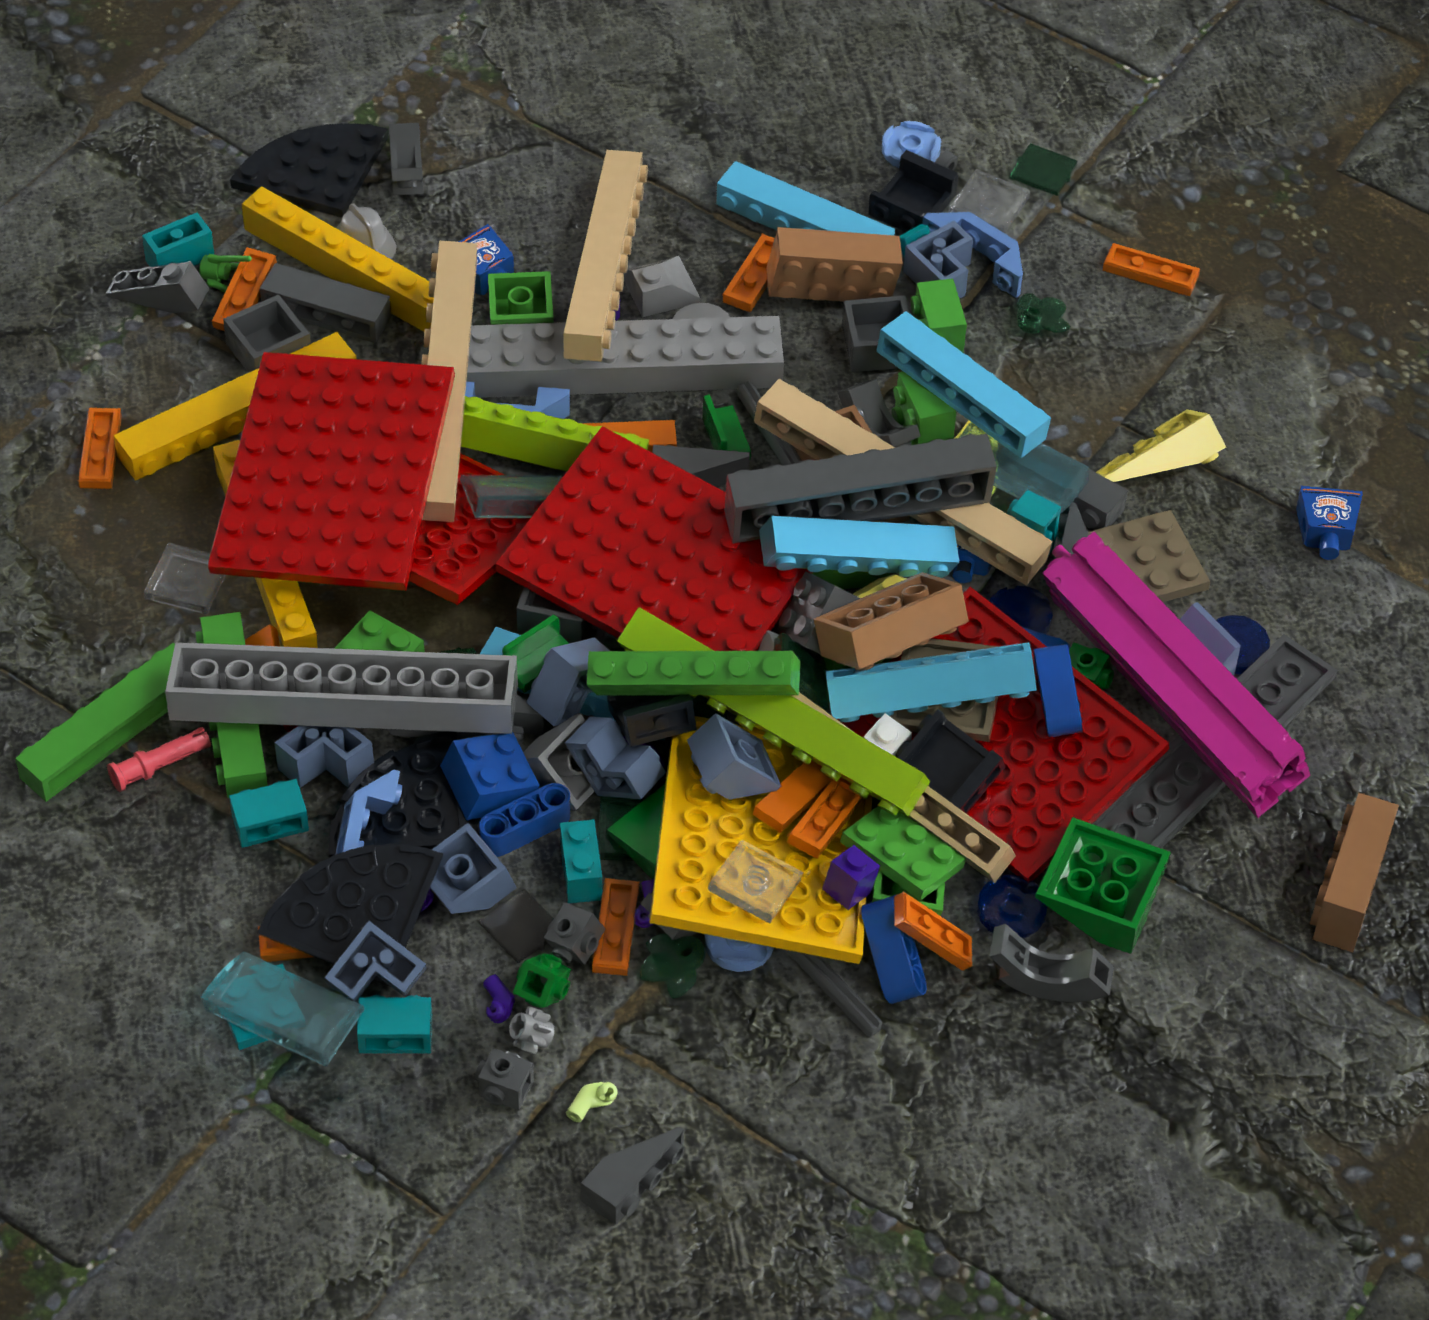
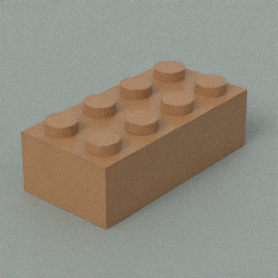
M777 227L766 268L769 296L843 302L845 300L893 296L903 265L900 236Z
M924 572L813 619L821 656L836 661L838 664L853 667L858 671L871 669L875 666L876 662L882 659L898 657L907 648L925 645L929 643L930 638L939 634H950L956 631V627L969 622L962 585Z
M1358 793L1354 806L1347 805L1342 826L1338 832L1333 853L1329 859L1324 881L1320 886L1310 925L1316 926L1313 940L1354 952L1399 805Z

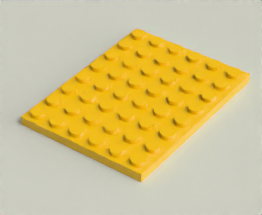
M695 716L697 730L709 719ZM735 724L762 740L780 783L803 763L791 754L793 752L792 748L785 744L778 748L763 738L765 732L760 729L754 728L752 731H749L741 725ZM697 730L672 736L670 739L649 923L860 964L863 956L864 923L861 909L866 904V898L847 910L822 890L831 861L849 849L840 842L842 832L871 812L872 795L869 794L867 799L864 798L824 852L816 859L787 843L791 831L811 806L784 831L778 832L753 815L755 806L770 792L731 800L718 793H710L701 783V773L691 759L692 751L687 742V739Z

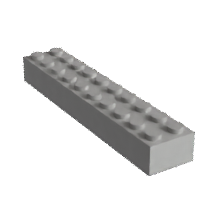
M779 316L615 321L614 330H611L610 349H604L602 362L564 359L563 333L566 322L471 325L467 382H475V397L479 398L537 396L538 387L570 389V395L728 390L737 389L740 384H744L747 381L753 383L755 388L759 389L771 388L778 379L783 381L784 358Z
M175 642L165 694L169 720L512 734L518 688L517 656Z

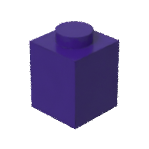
M853 845L831 861L822 890L849 910L871 894L880 865Z

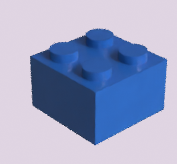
M513 732L512 734L499 733L453 740L440 765L466 820L482 818L487 813L537 790L540 786Z

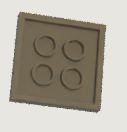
M1171 510L1088 532L1089 535L1095 532L1103 540V543L1109 546L1162 602L1209 590L1210 580Z
M930 638L929 643L925 645L912 646L903 650L901 661L998 646ZM995 696V700L986 703H977L975 699L961 701V705L951 708H944L941 704L928 706L927 710L915 713L908 712L907 709L896 710L890 717L909 731L918 733L917 729L921 721L928 714L933 716L939 709L944 713L947 720L973 740L990 742L999 696Z

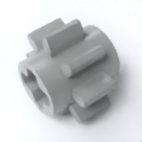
M530 1006L527 1007L526 1014L517 1013L511 1020L509 1027L510 1036L515 1039L513 1046L532 1054L537 1053L538 1047H547L554 1036V1026L551 1022H548L551 1017L550 1014Z

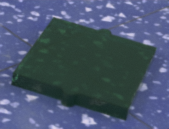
M1030 143L1023 155L1017 157V164L1010 173V179L1058 196L1065 183L1070 182L1071 174L1076 168L1078 161Z

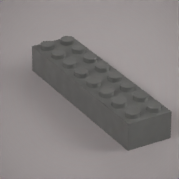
M967 434L955 439H935L929 443L917 445L903 444L897 448L885 450L871 449L864 453L853 455L839 454L832 458L821 460L808 459L800 463L783 466L776 464L764 469L739 470L735 473L727 474L724 512L732 543L734 544L759 540V530L771 516L871 522L990 503L997 464L988 434Z

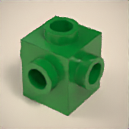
M1073 642L1069 649L1072 667L1100 689H1108L1114 678L1110 655L1101 649L1088 648Z
M547 953L527 959L521 964L517 972V983L513 993L524 998L527 1003L539 1008L562 1001L570 988L568 977L571 969L562 965L560 958Z

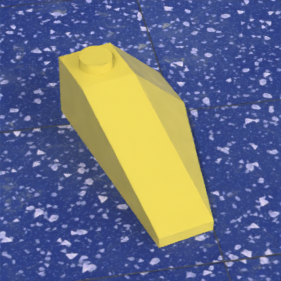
M1187 409L1153 430L1156 435L1155 437L1139 440L1133 445L1134 452L1131 455L1125 453L1116 457L1096 473L1112 482L1198 463L1206 464L1215 460L1219 456L1218 452L1226 448V445L1210 414Z

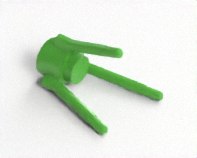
M204 255L200 263L199 274L203 279L207 280L206 284L209 287L217 288L225 293L228 286L220 282L227 280L230 271L236 270L239 263L230 262H250L252 257L249 255Z

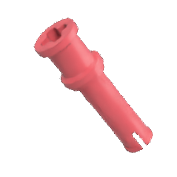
M200 727L189 734L176 738L148 752L138 750L133 753V757L118 764L114 762L107 764L109 777L115 788L122 792L126 790L127 785L142 778L145 780L152 778L154 772L160 768L211 747V741L205 729Z

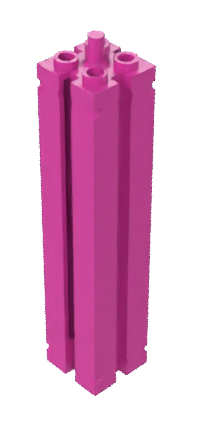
M1095 532L1091 533L1088 537L1079 539L1072 547V552L1074 553L1072 555L1062 545H1058L1053 549L1052 554L1056 559L1050 562L1046 570L1042 572L1046 584L1051 588L1049 591L1053 602L1061 610L1065 611L1067 617L1098 649L1110 655V661L1113 666L1243 803L1247 804L1249 810L1257 818L1279 801L1278 796L1287 790L1290 793L1311 776L1308 764L1304 761L1306 757L1303 747L1289 736V733L1120 557L1103 543V540Z

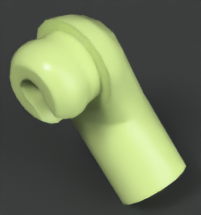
M598 1082L583 1086L566 1111V1115L574 1122H581L590 1108L609 1105L616 1099L618 1095L616 1086L611 1082Z

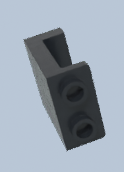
M906 150L900 157L898 172L880 193L874 190L870 194L868 215L904 232H908L923 224V216L927 213L943 212L957 194L959 173Z
M689 694L683 696L607 695L609 711L620 726L623 735L631 747L697 730L693 700Z
M938 709L933 716L928 714L921 721L917 729L919 731L911 742L907 740L900 746L896 757L925 773L930 780L928 785L930 788L967 814L1003 771L1005 764L1000 755L993 750L990 752L947 720L944 713Z

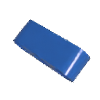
M1068 644L1033 649L1048 737L1083 732Z
M559 783L547 784L487 813L479 822V836L497 857H500L560 828V823L570 820V792L568 788Z
M894 896L864 904L861 909L862 919L886 1000L890 1004H894L926 994V980L915 940L894 926Z

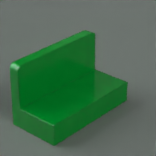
M710 394L704 395L702 420L713 449L749 452V460H751V449L734 406L730 405L715 409Z
M554 614L505 645L502 649V655L517 656L518 687L525 693L531 689L533 681L538 677L544 665L546 653L552 647L569 643L560 635L559 618Z

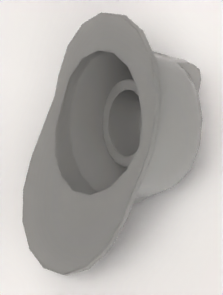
M354 203L350 204L349 211L344 214L336 228L392 260L396 254V243L383 225L379 214L372 208L357 207Z

